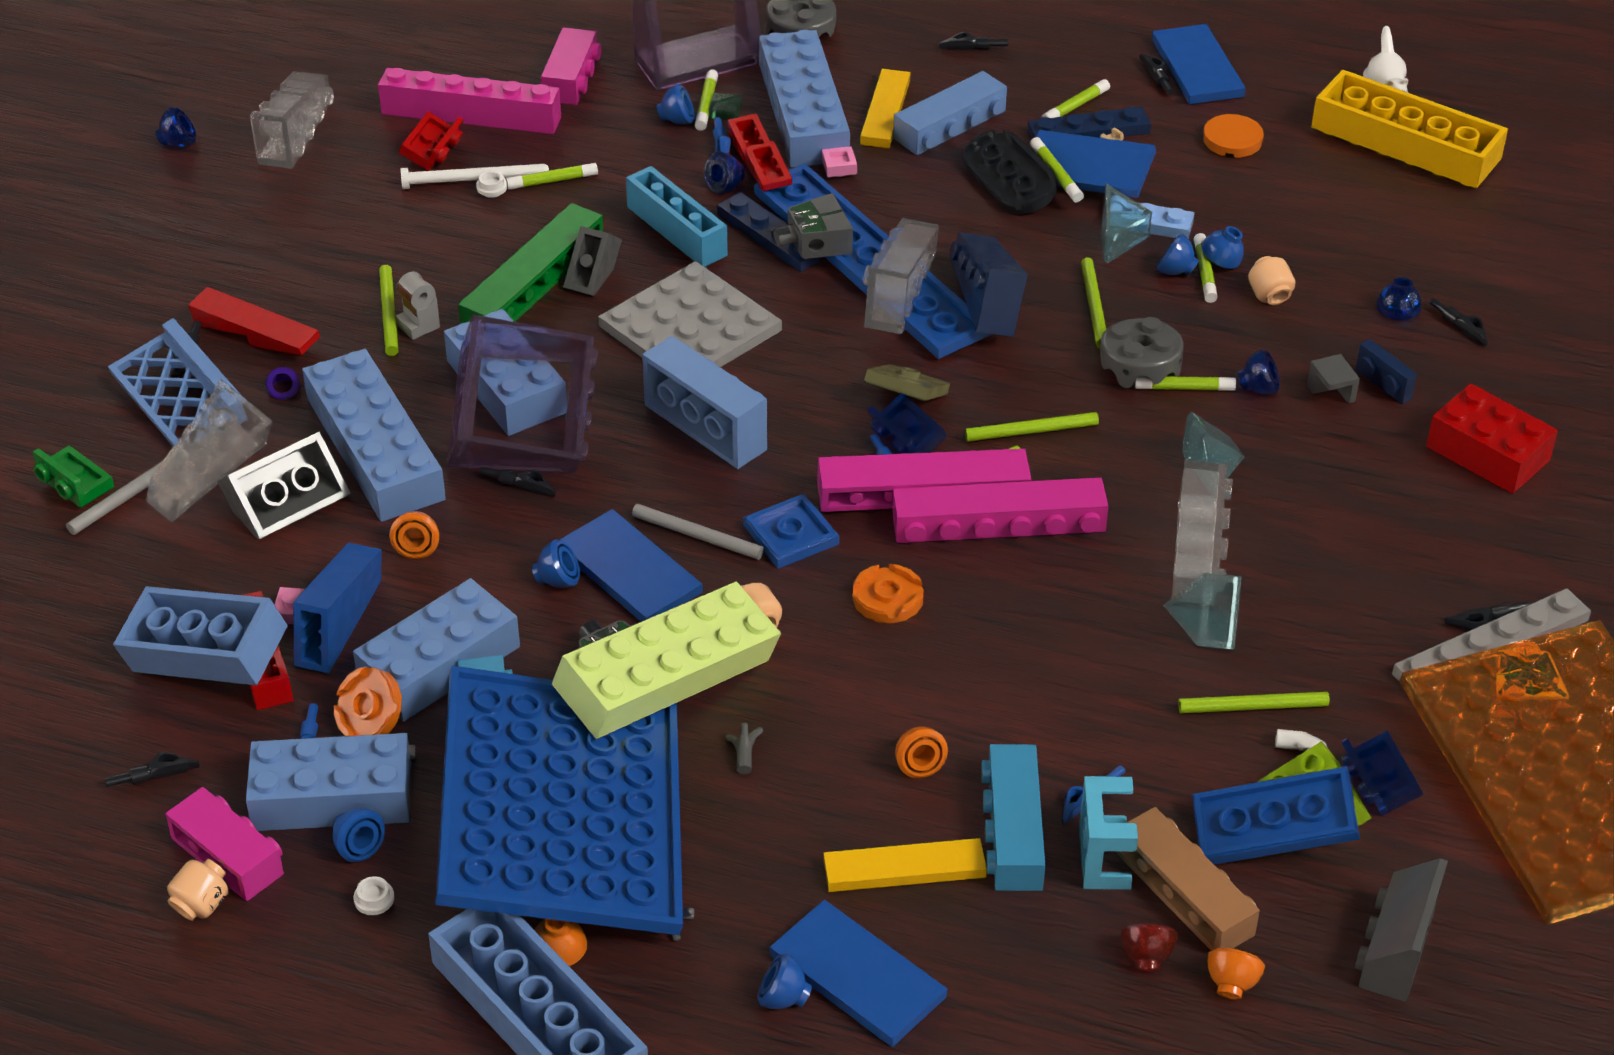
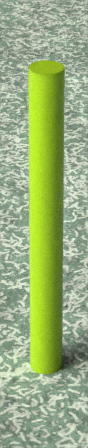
M1084 258L1081 260L1082 274L1096 346L1100 349L1101 338L1107 329L1094 263L1091 258Z
M382 265L379 268L385 353L389 356H395L399 350L392 268L389 265Z
M1097 412L966 428L964 429V436L966 442L1096 426L1099 424Z
M1327 691L1182 698L1178 700L1179 713L1183 714L1329 706L1330 698Z

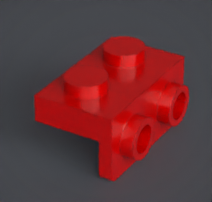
M427 111L403 142L398 153L430 171L436 162L442 164L451 150L448 148L449 145L455 147L463 135V132L459 129L464 119L458 117L451 126Z

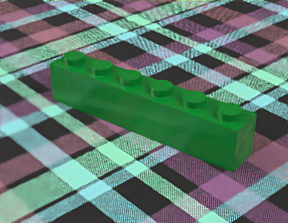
M573 203L567 206L550 223L539 230L524 246H521L512 257L502 263L493 274L483 280L474 291L461 300L458 304L460 324L500 309H504L514 322L517 321L567 275L580 226L603 232V215Z

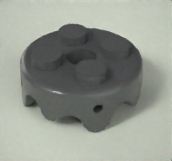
M770 0L765 9L766 35L774 33V31L776 33H791L800 30H817L819 37L823 33L831 37L837 24V10L832 0Z
M1158 318L1126 319L1113 324L1104 332L1100 345L1101 365L1104 370L1111 369L1115 373L1118 383L1124 388L1133 386L1135 379L1139 376H1147L1154 384H1158L1169 373L1171 376L1179 377L1183 360V340L1174 328L1161 322Z

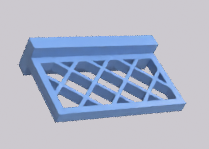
M172 318L162 324L164 333L109 365L108 368L110 373L175 450L181 452L229 421L235 419L240 424L250 418L242 395L177 321ZM166 346L169 349L166 359L152 358L153 353L160 348ZM131 366H141L138 376L123 375L122 371ZM148 367H164L161 377H147ZM171 368H185L184 378H168ZM142 386H158L155 396L140 395ZM165 387H181L178 397L163 396ZM188 388H202L201 398H186ZM159 406H175L172 416L157 415ZM182 407H198L195 417H181ZM205 408H220L222 410L220 414L213 418H203ZM177 425L192 426L191 432L178 439L174 435Z

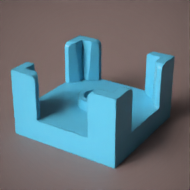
M1084 776L1079 820L1083 889L1131 890L1132 874L1130 872H1102L1101 870L1104 851H1136L1138 843L1137 825L1135 823H1127V817L1124 815H1104L1102 794H1133L1132 777Z

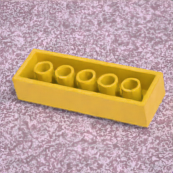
M1343 69L1316 97L1311 128L1322 131L1327 135L1336 136L1354 145L1366 147L1381 155L1393 157L1404 161L1408 165L1423 168L1435 175L1444 176L1474 188H1478L1502 159L1508 128Z

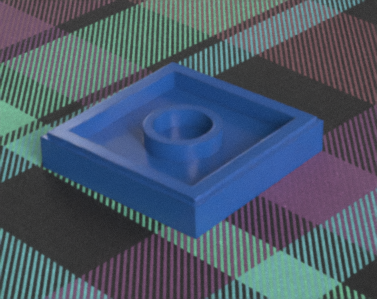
M805 494L743 517V527L758 545L764 547V553L777 569L839 545L838 533Z

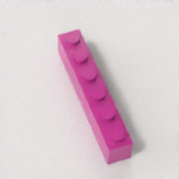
M386 68L378 83L381 113L385 115L422 119L427 111L445 122H455L458 117L464 119L462 124L548 134L555 133L561 119L559 87H551L544 84H524L517 81H498L488 78L463 77L457 74L446 75L430 71H411L402 68Z
M1025 449L818 457L817 486L821 512L892 509L894 488L1025 482L1032 480Z
M1100 477L894 488L892 517L896 543L1106 532L1109 506L1103 480Z

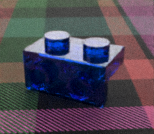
M900 394L881 412L877 411L873 406L867 409V412L873 419L870 423L872 429L882 439L886 436L892 439L890 444L898 454L930 453L947 437L944 429L904 394Z
M1388 731L1355 748L1352 747L1348 738L1341 741L1347 752L1346 755L1341 757L1344 765L1348 767L1351 777L1359 774L1363 781L1356 785L1367 806L1373 803L1376 804L1382 816L1424 795Z

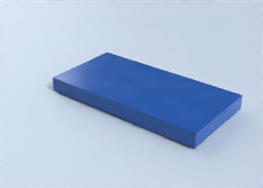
M1207 24L1152 31L1151 40L1190 105L1245 97L1246 87Z
M1039 130L1037 137L1042 140L1078 188L1085 191L1120 194L1122 196L1138 198L1156 154V147L1151 144ZM1056 180L1057 187H1062L1060 183Z
M613 509L560 539L574 552L580 570L641 622L685 604L703 593V585L700 581Z
M1347 766L1192 794L1198 846L1214 865L1360 840L1350 774Z
M825 899L770 946V956L773 959L783 953L792 956L800 964L804 972L805 981L811 984L813 989L892 1048L947 997V988Z

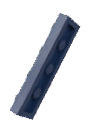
M1128 107L1126 109L1101 110L1095 113L1071 114L1063 117H1045L1039 120L1028 121L1027 131L1031 140L1037 137L1039 130L1100 138V135L1103 133L1109 135L1112 128L1115 127L1123 132L1124 137L1149 134L1151 122L1143 107Z
M740 192L717 205V215L799 272L824 259V257L804 259L799 255L794 244L778 247L774 239V228L788 224Z

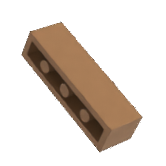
M1154 807L1127 822L1137 825V849L1133 852L1115 851V853L1211 951L1215 948L1233 949L1255 936L1260 910L1253 899L1244 895L1230 881L1228 875L1222 869H1218L1204 855L1202 849L1197 844L1192 843L1179 831L1172 819L1166 818Z

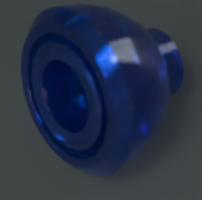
M171 106L164 112L160 119L159 129L155 131L158 141L163 146L171 144L176 147H185L196 142V130L191 120L177 107Z
M714 152L708 157L705 164L704 177L706 184L715 194H727L733 191L740 181L744 179L745 168L733 155L726 152Z
M1397 277L1394 279V282L1381 290L1376 306L1382 314L1391 319L1408 320L1419 315L1422 308V300L1418 290L1413 286L1412 280L1406 277Z
M1264 349L1252 354L1246 361L1243 370L1237 373L1239 383L1244 390L1250 388L1256 393L1271 395L1278 393L1280 389V377L1277 366L1271 354Z

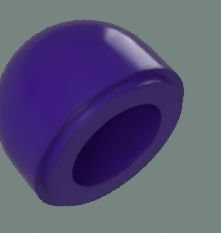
M279 367L272 370L266 379L268 393L273 398L279 400L292 398L299 392L301 387L298 375L287 367ZM279 381H292L291 389L285 393H279L274 389L275 384Z

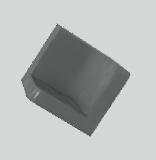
M1341 354L1311 361L1307 387L1312 394L1337 389L1349 404L1356 400L1360 378Z

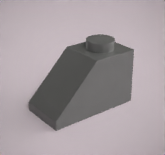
M580 226L563 287L594 296L614 270L622 239L610 233Z

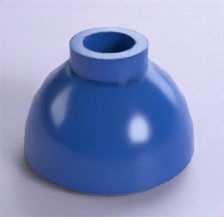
M676 84L668 89L663 96L662 102L656 105L657 112L662 121L668 119L678 125L693 123L695 118L693 104L687 90L680 84Z
M1227 226L1225 230L1214 231L1201 243L1204 255L1219 267L1226 269L1237 268L1243 260L1244 245L1241 241L1243 234L1236 227Z
M1183 234L1177 235L1157 263V271L1166 275L1184 273L1189 276L1199 261L1194 257V249L1189 239Z
M555 539L542 549L538 562L532 566V573L539 584L547 583L552 587L569 588L577 585L580 577V568L572 549L565 542Z
M354 808L340 814L333 822V844L337 852L349 862L367 860L378 851L383 843L385 824L382 817L375 811L366 808Z
M783 953L778 955L768 967L761 981L757 999L760 1006L768 1009H785L794 1004L802 1007L810 995L812 985L805 981L804 972L800 964L789 954Z

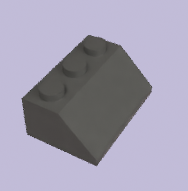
M320 431L217 481L233 513L257 539L351 494Z
M1439 858L1393 872L1389 887L1381 885L1374 907L1381 910L1379 917L1371 915L1365 934V939L1371 940L1369 947L1361 945L1355 964V969L1362 971L1359 988L1407 1003L1437 905L1448 863L1447 860Z

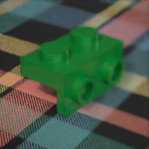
M70 445L51 457L39 448L32 452L35 462L33 470L36 477L42 483H48L55 488L63 499L71 500L80 508L115 487L111 475Z

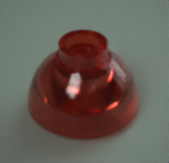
M1156 924L1128 925L1120 931L1123 948L1128 956L1136 962V970L1145 972L1161 970V963L1170 957L1175 949L1178 933L1173 928Z

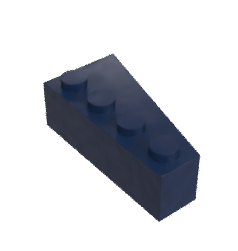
M958 232L957 240L952 242L950 248V260H952V265L976 332L1014 337L1028 274L995 237Z

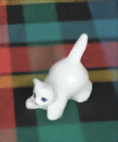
M1384 26L1381 33V52L1371 58L1363 72V77L1408 93L1407 84L1409 80L1405 78L1407 73L1405 61L1394 52L1390 28Z

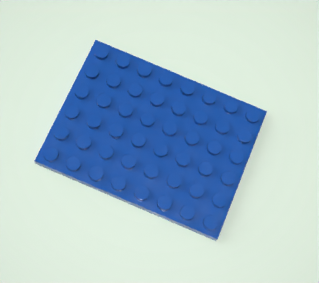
M452 666L449 676L435 905L680 935L683 927L677 703L595 739L553 687V680Z

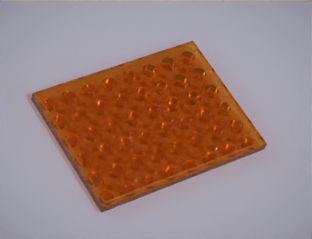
M1601 620L1402 672L1400 684L1545 923L1549 925L1613 906L1614 639Z

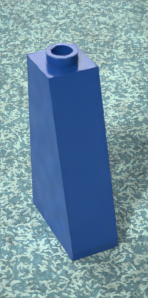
M348 542L293 602L294 666L324 673L331 671L381 582L382 549Z

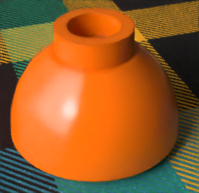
M411 511L404 513L393 522L390 528V542L396 552L405 558H426L438 546V526L429 515L423 512Z
M924 726L907 730L899 738L895 749L896 761L901 771L907 776L917 779L926 778L938 772L944 765L948 755V746L944 737L936 730Z
M544 919L534 929L568 966L577 963L586 952V935L577 922Z
M1215 948L1208 953V970L1211 978L1218 986L1217 994L1222 997L1240 1000L1242 993L1255 986L1263 975L1265 964L1259 957L1251 953L1232 948Z

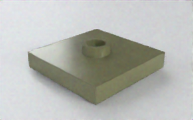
M891 364L867 369L864 380L866 383L923 401L945 396L948 394L950 386L949 382L920 374V371L916 369L898 367Z

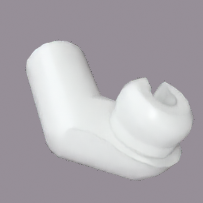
M1277 729L1275 748L1307 751L1322 740L1302 731Z

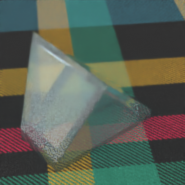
M1107 183L1105 185L1101 241L1103 261L1109 263L1150 236L1152 211Z
M1193 412L1187 416L1182 453L1214 496L1245 456L1230 436Z
M1204 573L1163 605L1197 646L1235 650L1241 576Z

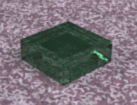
M713 93L709 107V118L715 119L719 117L721 120L738 118L743 105V95Z

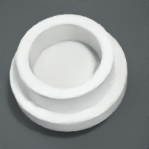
M488 170L480 174L479 180L476 183L477 191L488 198H496L507 190V181L501 172Z
M381 877L365 878L358 884L354 892L355 907L366 915L384 913L394 902L393 888Z

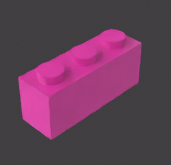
M562 28L541 75V84L559 87L560 103L577 105L581 95L586 93L588 78L593 77L595 61H599L601 57V43H597V32Z
M201 787L165 813L171 839L197 861L204 863L207 859H210L218 864L226 872L222 879L226 882L227 886L246 902L284 874L281 862L283 853L279 844L272 837L268 836L265 838L260 834L246 816L240 817L233 812L227 801L220 795L215 797L207 789Z

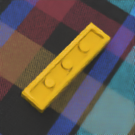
M890 69L881 70L861 132L860 145L890 148L894 132V114L902 109L910 83L911 72Z
M980 838L824 852L828 892L986 878L987 873Z

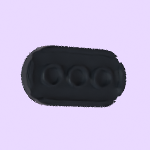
M995 130L986 131L973 138L965 148L966 153L963 155V162L968 174L1004 210L1013 214H1029L1044 208L1054 198L1057 192L1054 172L1013 132L1003 130V133H996Z

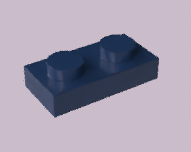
M1371 339L1361 343L1356 370L1401 404L1410 401L1413 396L1417 374Z

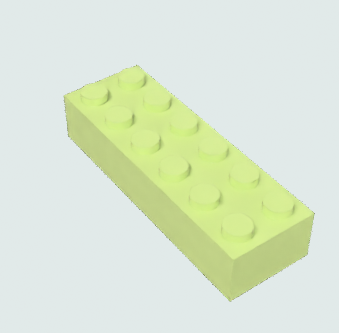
M736 581L563 655L552 685L595 739H598L769 661L781 632Z

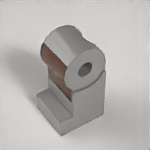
M418 272L406 273L397 284V291L402 296L403 312L396 315L397 326L414 340L440 328L438 304L435 289L431 284L424 281Z

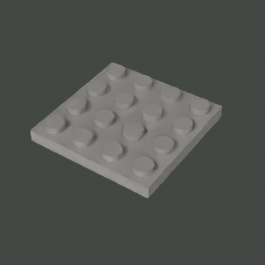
M696 261L598 316L599 327L641 357L649 349L670 336H674L705 358L712 360L719 367L724 366L782 331L781 319Z

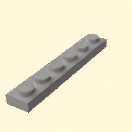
M1566 588L1395 663L1392 674L1416 698L1493 664L1495 655L1499 652H1504V647L1511 642L1519 641L1524 643L1526 648H1529L1587 622L1591 610Z

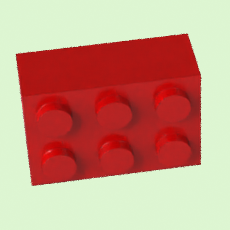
M1470 383L1432 416L1426 447L1514 494L1551 460L1558 429Z

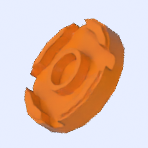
M1238 114L1215 116L1207 121L1203 132V141L1208 149L1221 156H1225L1226 153L1233 154V157L1236 158L1247 157L1259 151L1264 138L1263 128L1258 122Z
M889 564V568H879V565L870 566L860 572L853 582L852 601L856 610L865 618L879 623L906 621L916 615L923 606L924 589L922 581L917 574L906 567L897 564Z
M375 667L358 668L348 674L339 686L336 694L340 696L338 706L334 705V717L339 730L344 736L389 734L397 724L401 712L402 694L398 682L389 672Z

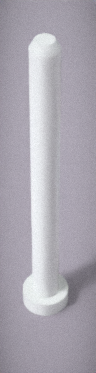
M546 164L420 172H408V168H400L402 190L410 189V184L479 180L480 174L488 170L499 171L503 174L504 178L549 171V168Z

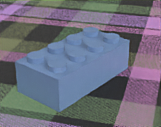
M504 309L491 312L444 331L447 362L508 436L568 413L566 382Z
M670 336L642 354L645 406L737 469L767 450V398L760 392L753 390L736 376L729 374L712 360L705 358L674 336Z
M470 578L353 651L355 668L375 667L389 672L394 677L402 694L399 719L404 722L448 694L451 667L458 666V660L503 655L504 658L520 647L518 619L512 611Z
M145 586L113 646L132 672L257 685L288 625L270 598Z
M407 733L252 741L246 804L250 821L254 824L257 831L333 827L334 820L340 814L354 808H366L378 813L382 817L384 824L410 822L412 763Z

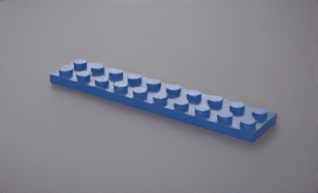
M806 164L788 170L792 177V185L762 191L758 183L754 184V194L787 224V210L791 206L833 193L853 228V253L827 256L825 258L937 359L990 336L989 333L976 332L967 304Z

